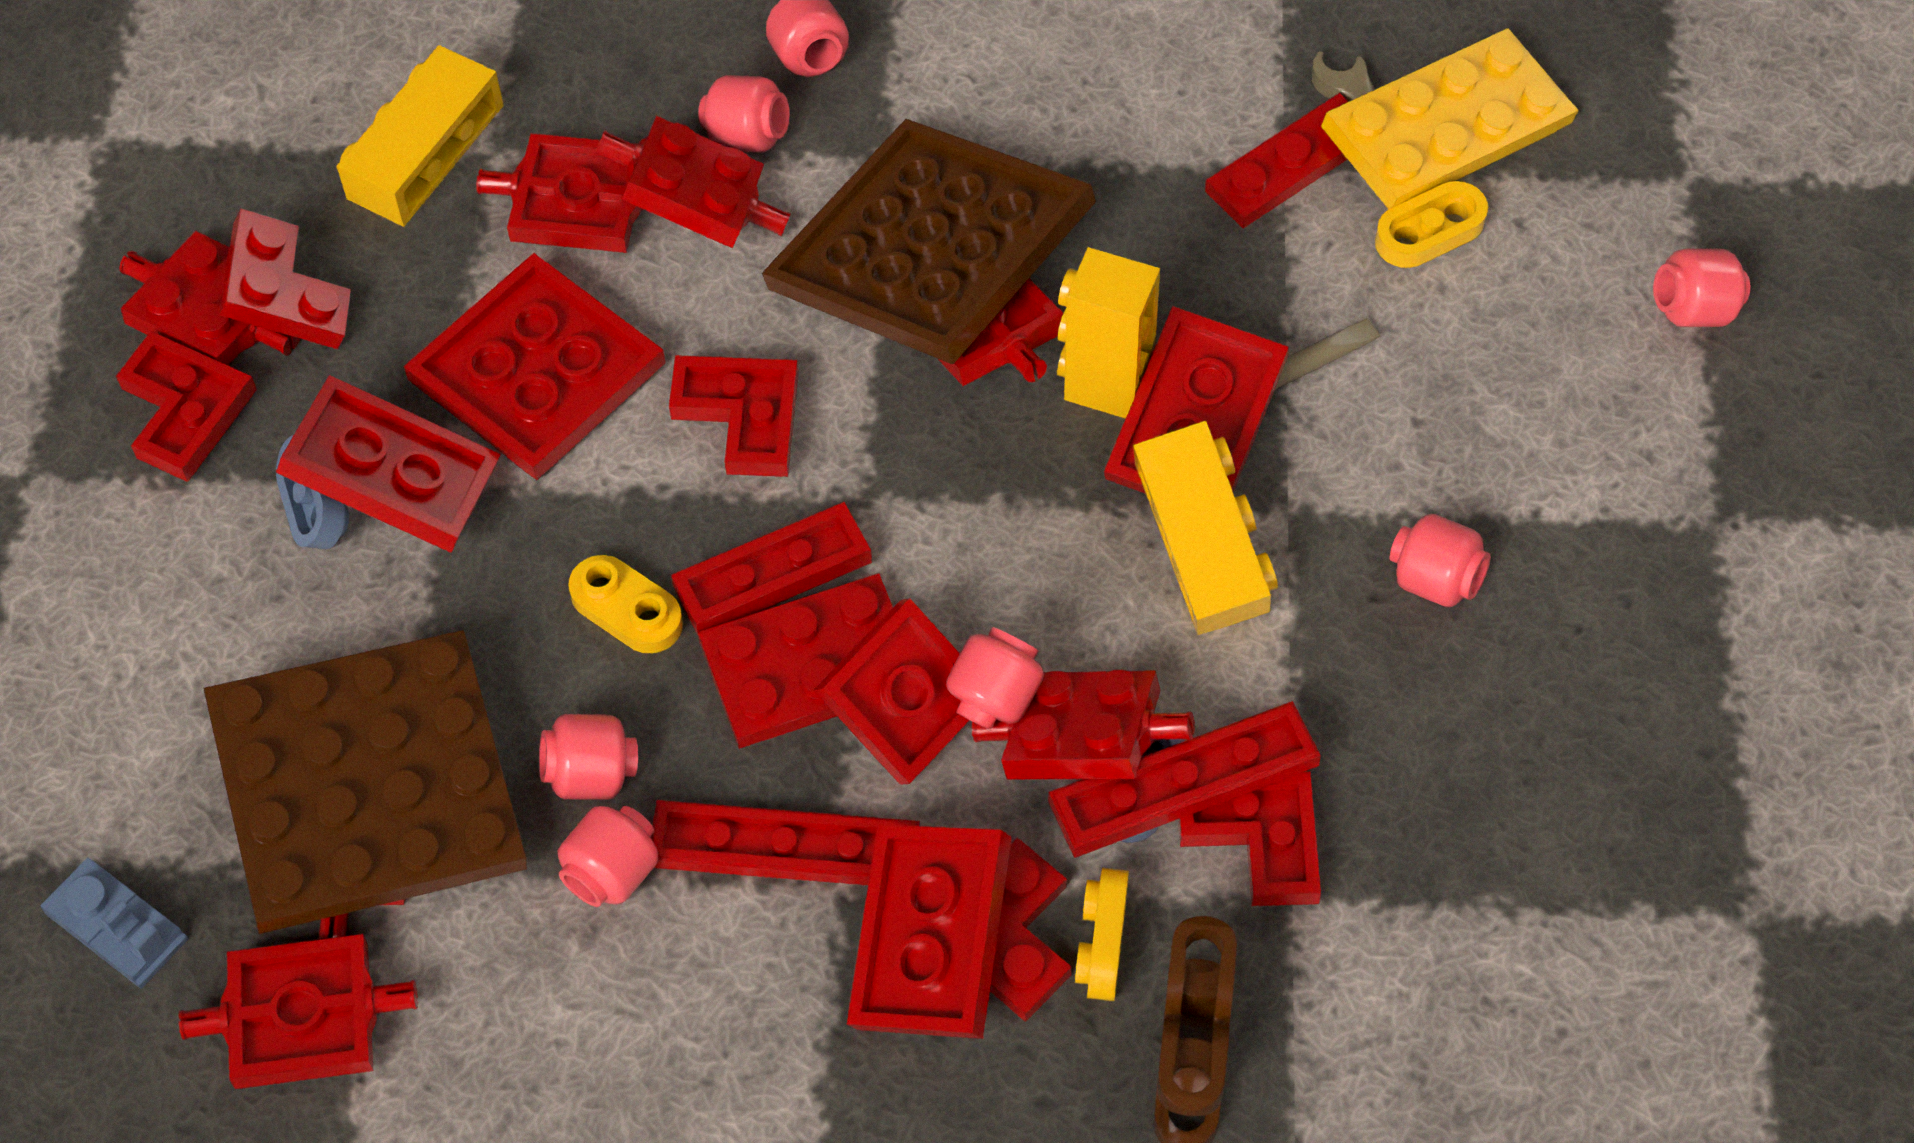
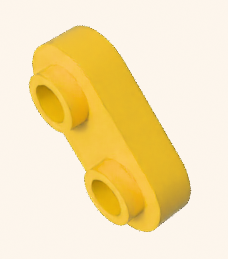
M1451 181L1432 188L1383 213L1379 219L1375 236L1376 250L1386 262L1397 267L1412 268L1422 265L1474 240L1480 235L1488 212L1487 199L1477 187L1466 182ZM1451 214L1459 215L1464 221L1453 222L1446 216ZM1407 238L1414 244H1403L1398 242L1397 239Z
M608 555L592 556L581 561L571 572L568 583L569 592L576 610L633 650L641 653H658L671 647L680 637L683 629V620L679 603L675 597L618 558ZM598 578L610 580L608 584L602 587L590 585ZM646 611H656L659 613L652 620H642L639 618Z
M1102 867L1100 881L1087 879L1083 920L1095 921L1093 943L1079 942L1075 983L1088 984L1087 998L1115 1001L1129 870Z

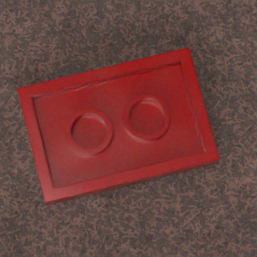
M1172 306L1105 467V479L1145 493L1135 466L1133 445L1206 421L1213 440L1224 437L1229 448L1235 473L1227 475L1232 492H1234L1289 356V347Z
M329 375L283 452L276 473L452 553L495 470L501 454Z
M879 573L697 632L700 646L739 749L837 717L815 693L814 689L893 608Z
M877 825L847 1025L864 1031L983 1039L1012 837L1001 829Z

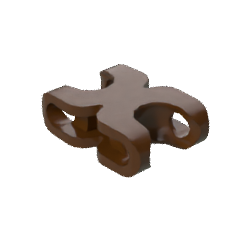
M1195 916L1185 919L1176 927L1172 938L1154 1114L1155 1134L1161 1143H1212L1218 1129L1226 1075L1237 940L1233 929L1227 923L1210 916ZM1206 939L1214 943L1221 952L1220 964L1204 959H1186V949L1194 941ZM1172 1111L1185 1116L1204 1115V1122L1197 1129L1184 1132L1174 1126L1169 1118V1112Z

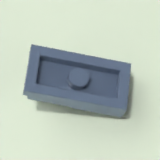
M89 857L40 905L49 918L140 989L188 941V937L182 933L178 926Z

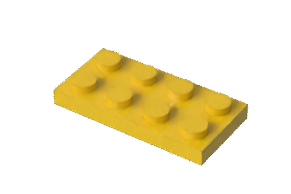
M1509 28L1328 111L1321 127L1384 205L1390 209L1443 183L1456 181L1551 135L1572 123L1579 110Z

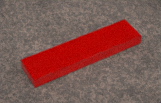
M1291 701L1194 737L1193 740H1186L1143 756L1140 759L1135 779H1082L1049 791L1048 803L1073 857L1077 858L1318 767L1321 754L1294 702Z
M657 800L653 819L654 832L651 835V839L658 852V862L654 868L868 885L877 825L920 826V821Z

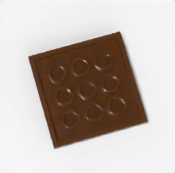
M905 119L762 272V275L770 291L953 365L1096 203L1092 185Z
M464 630L203 688L259 934L527 870L526 855Z

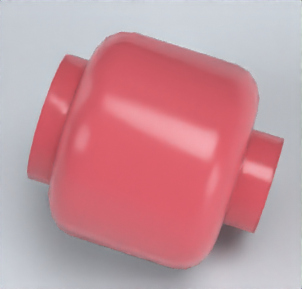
M780 0L773 7L766 21V37L784 67L795 75L813 77L832 70L844 58L849 46V31L846 24L829 0Z
M725 75L718 78L710 87L708 94L702 97L698 116L700 125L706 130L710 140L743 152L763 153L771 149L778 139L784 137L789 125L790 111L786 96L779 91L771 79L761 76Z
M1681 249L1675 251L1666 260L1665 264L1658 269L1654 278L1653 295L1658 308L1664 312L1670 322L1678 327H1722L1729 325L1736 319L1743 305L1747 302L1750 295V280L1735 254L1726 249Z
M1428 514L1418 520L1413 528L1403 526L1399 530L1392 544L1389 559L1397 564L1396 576L1399 587L1419 597L1450 608L1458 604L1463 598L1472 600L1476 596L1487 575L1491 556L1490 553L1484 551L1483 538L1474 529L1436 514Z
M994 627L991 628L988 635L974 634L966 640L946 681L948 691L961 701L956 713L989 730L992 729L996 719L1005 723L1021 721L1044 677L1043 668L1035 660L1039 651L1026 642Z
M563 714L556 719L552 730H543L541 733L539 746L541 782L551 783L554 793L562 799H613L621 791L625 777L636 776L638 767L637 740L635 737H625L621 721L613 715Z
M606 806L592 808L559 846L558 858L562 866L559 872L561 881L574 895L591 906L600 907L603 902L614 905L622 904L632 895L658 862L657 848L650 838L654 832L653 826L641 813L628 806H623L620 811Z

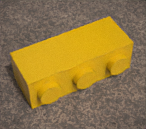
M438 45L425 62H421L414 67L408 82L392 101L381 106L374 122L359 140L351 143L344 150L337 164V170L346 199L405 227L504 106L496 71Z
M1088 247L1078 270L1071 268L1067 270L1058 298V304L1066 307L1058 330V341L1064 342L1065 345L1057 367V375L1065 378L1064 400L1126 419L1155 349L1160 268Z
M1203 421L1133 445L1135 466L1197 635L1269 613L1271 605L1270 591L1278 589L1277 578L1268 554L1264 552L1256 555L1248 533L1257 530L1255 519L1245 494L1234 497L1227 475L1235 473V467L1224 437L1213 440L1207 422Z

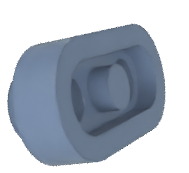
M293 435L286 439V441L283 443L277 458L276 470L283 452L285 451L286 447L288 446L289 442L291 441ZM276 473L278 488L294 541L301 547L325 550L333 547L348 528V506Z

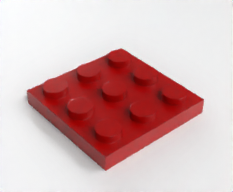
M533 253L405 364L404 369L407 379L537 481L656 373L666 361L664 349L537 254Z

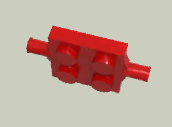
M657 115L648 136L639 141L638 145L632 144L604 130L594 153L628 167L626 171L628 184L622 200L730 248H733L741 229L747 226L748 222L772 231L781 237L791 215L789 212L787 213L758 200L757 184L764 163L750 158L739 149L723 146L695 133L683 124L672 123Z
M531 133L525 157L518 164L515 171L510 173L479 169L476 188L478 194L511 196L513 205L507 224L510 242L627 253L633 223L642 211V208L622 200L628 184L626 173L628 167L599 154H594L600 140Z
M195 231L163 263L157 264L132 250L128 251V257L124 255L120 262L119 269L122 274L144 283L120 308L124 323L146 335L150 331L155 332L226 365H229L239 353L254 346L259 341L281 352L283 355L289 356L292 353L291 348L295 349L300 339L219 315L230 247L198 231Z
M1028 279L953 365L940 359L938 360L962 386L1007 363L1012 364L1026 381L1035 382V375L1038 379H1041L1047 370V364L1033 349L1058 336L1060 322L1064 313Z
M1156 670L1044 672L1043 680L1021 721L1005 723L996 719L991 730L972 722V736L976 743L981 741H1007L1001 758L1007 780L1135 779L1141 756L1155 740H1193L1195 720L1191 711L1186 713H1155L1161 691Z
M364 934L228 951L227 985L222 995L220 1006L186 1011L180 1010L179 1030L183 1040L223 1034L229 1047V1080L235 1089L374 1071L372 1032L377 1021V1014L418 1009L417 986L415 980L375 986L369 975L368 943Z

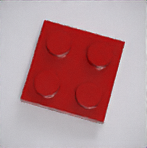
M911 598L900 600L814 689L815 693L901 785L910 784L969 722L968 719L956 713L961 701L954 697L946 686L947 677L960 653Z

